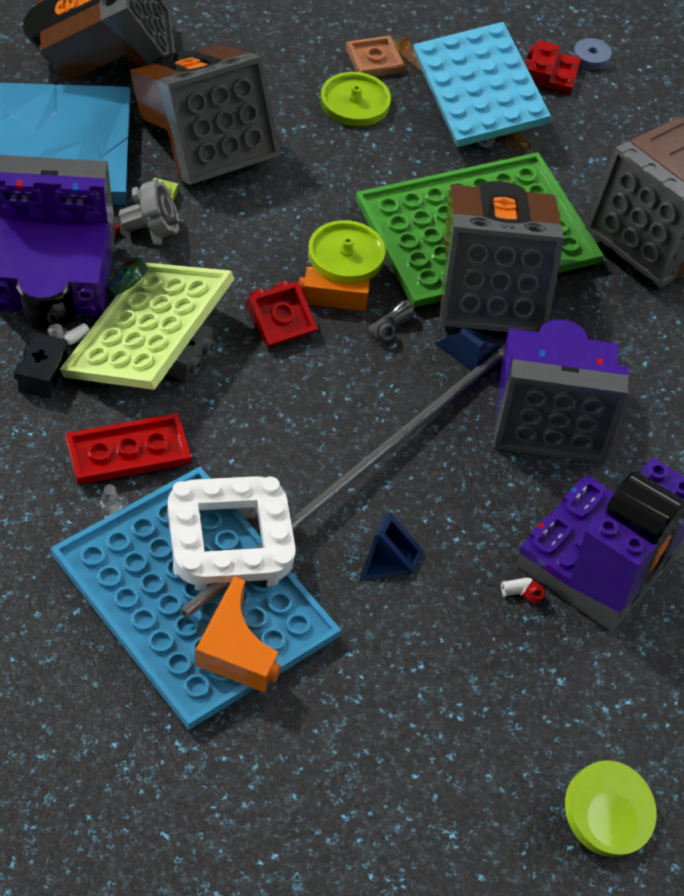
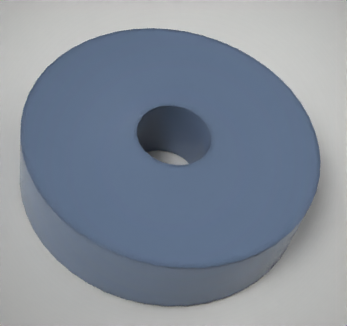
M586 38L576 43L573 56L581 58L579 64L581 67L599 70L609 64L611 49L601 40Z

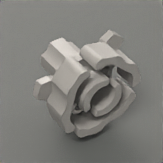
M158 179L142 184L140 189L138 187L132 188V197L137 204L119 211L122 227L125 231L132 232L147 226L151 232L153 244L156 246L162 245V238L176 234L179 231V225L175 223L179 221V216L168 188L163 181L159 182Z

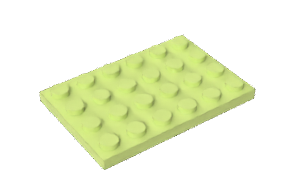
M142 262L60 368L63 377L155 390L234 281L232 271Z

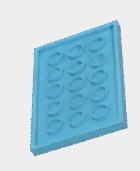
M504 22L413 44L414 54L456 147L551 123V115Z

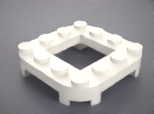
M236 477L198 479L185 482L180 481L173 485V490L168 498L167 519L169 520L173 553V571L176 577L180 576L184 581L195 585V590L203 591L207 584L231 582L234 576L245 581L266 580L267 587L278 585L279 580L293 569L296 549L286 494L276 478ZM255 507V514H258L263 548L204 551L199 510Z

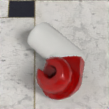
M531 578L501 582V591L504 597L519 594L530 602L539 603L546 596L545 589Z

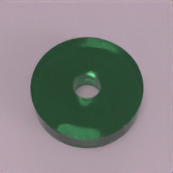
M140 257L134 258L121 266L111 276L107 285L114 294H121L133 287L145 275L148 266Z

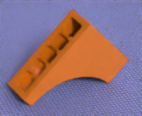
M307 267L306 276L300 277L299 285L308 305L366 311L370 279L354 284L338 283L321 276L313 267Z
M234 576L196 647L195 666L265 693L269 683H275L281 670V665L277 664L279 651L265 645L248 628L241 611V604L245 593V580Z

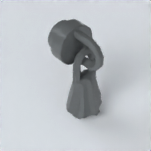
M402 301L392 312L370 325L368 329L380 341L391 340L395 335L394 326L410 321L415 313V307L408 301Z

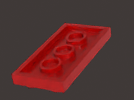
M178 413L65 433L77 485L190 465L192 462Z

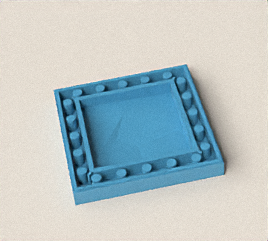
M0 83V155L108 161L112 204L126 206L130 87Z

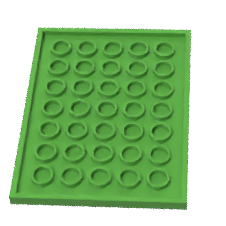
M539 152L358 191L355 195V200L368 225L382 238L385 245V256L414 307L441 301L446 267L444 229L451 184L480 187L483 217L504 223H524L528 202L527 192L553 194L556 196L564 235L558 273L602 263L604 257ZM495 197L514 199L517 219L503 220L496 218L493 199Z

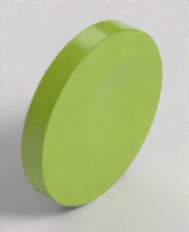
M345 72L329 78L322 87L320 98L323 111L331 119L344 125L356 127L368 126L381 121L387 115L391 101L389 89L382 81L372 75L360 72Z
M346 220L334 221L319 227L312 234L309 241L308 258L315 271L326 279L344 284L360 283L373 278L381 270L385 259V245L376 231L362 223Z
M616 761L595 762L579 771L573 777L566 792L565 811L568 823L578 840L591 851L606 857H622L643 847L652 836L657 816L655 800L645 780L629 766Z

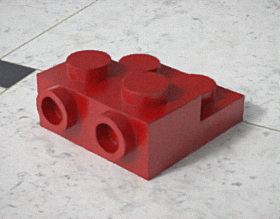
M537 40L536 45L530 46L528 57L525 61V65L536 87L571 95L581 58L558 53L560 45Z
M283 281L276 284L273 289L266 291L264 289H257L249 294L245 302L254 328L258 327L266 348L316 333L318 330L298 281L292 283Z

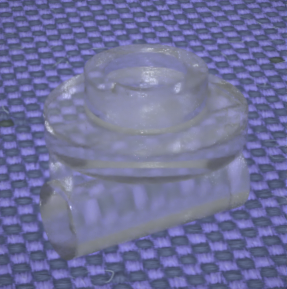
M111 484L105 486L100 500L101 514L104 517H108L123 509L128 503L127 497L125 495L118 496L116 488Z

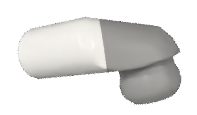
M85 323L70 331H64L60 324H53L48 328L50 336L65 339L68 341V345H74L81 341L90 331Z

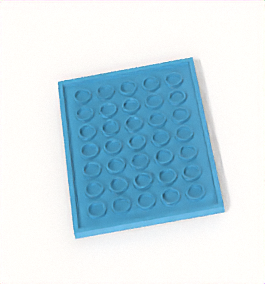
M201 467L192 470L50 548L52 557L188 730L255 690L195 666L196 647L229 585L188 619L184 618L180 613V609L201 591L195 590V585L184 581L180 576L176 577L174 574L169 520L167 519L168 498L173 490V485L177 482L211 479ZM236 508L199 510L205 552L254 549L262 542L261 536ZM291 571L279 580L278 585L267 587L266 580L245 581L244 599L241 604L244 621L250 631L261 642L279 651L277 664L281 665L280 673L341 636V629Z

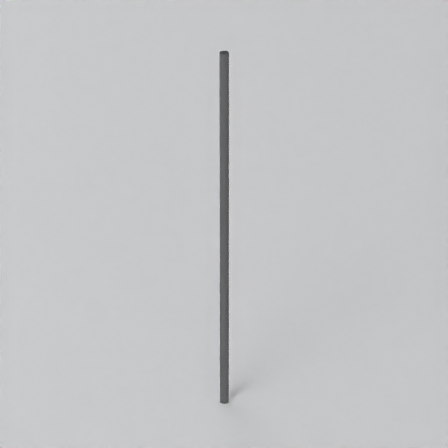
M505 344L291 518L293 532L497 365L502 359ZM262 542L254 549L263 548ZM231 582L210 584L180 609L181 615L188 619Z

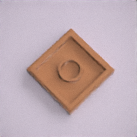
M390 35L346 42L345 49L356 72L369 74L374 77L405 72V64Z

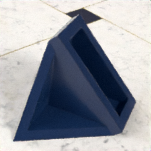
M462 328L460 333L434 343L472 370L501 347L481 332Z
M391 512L385 514L374 536L359 581L414 574L424 550Z

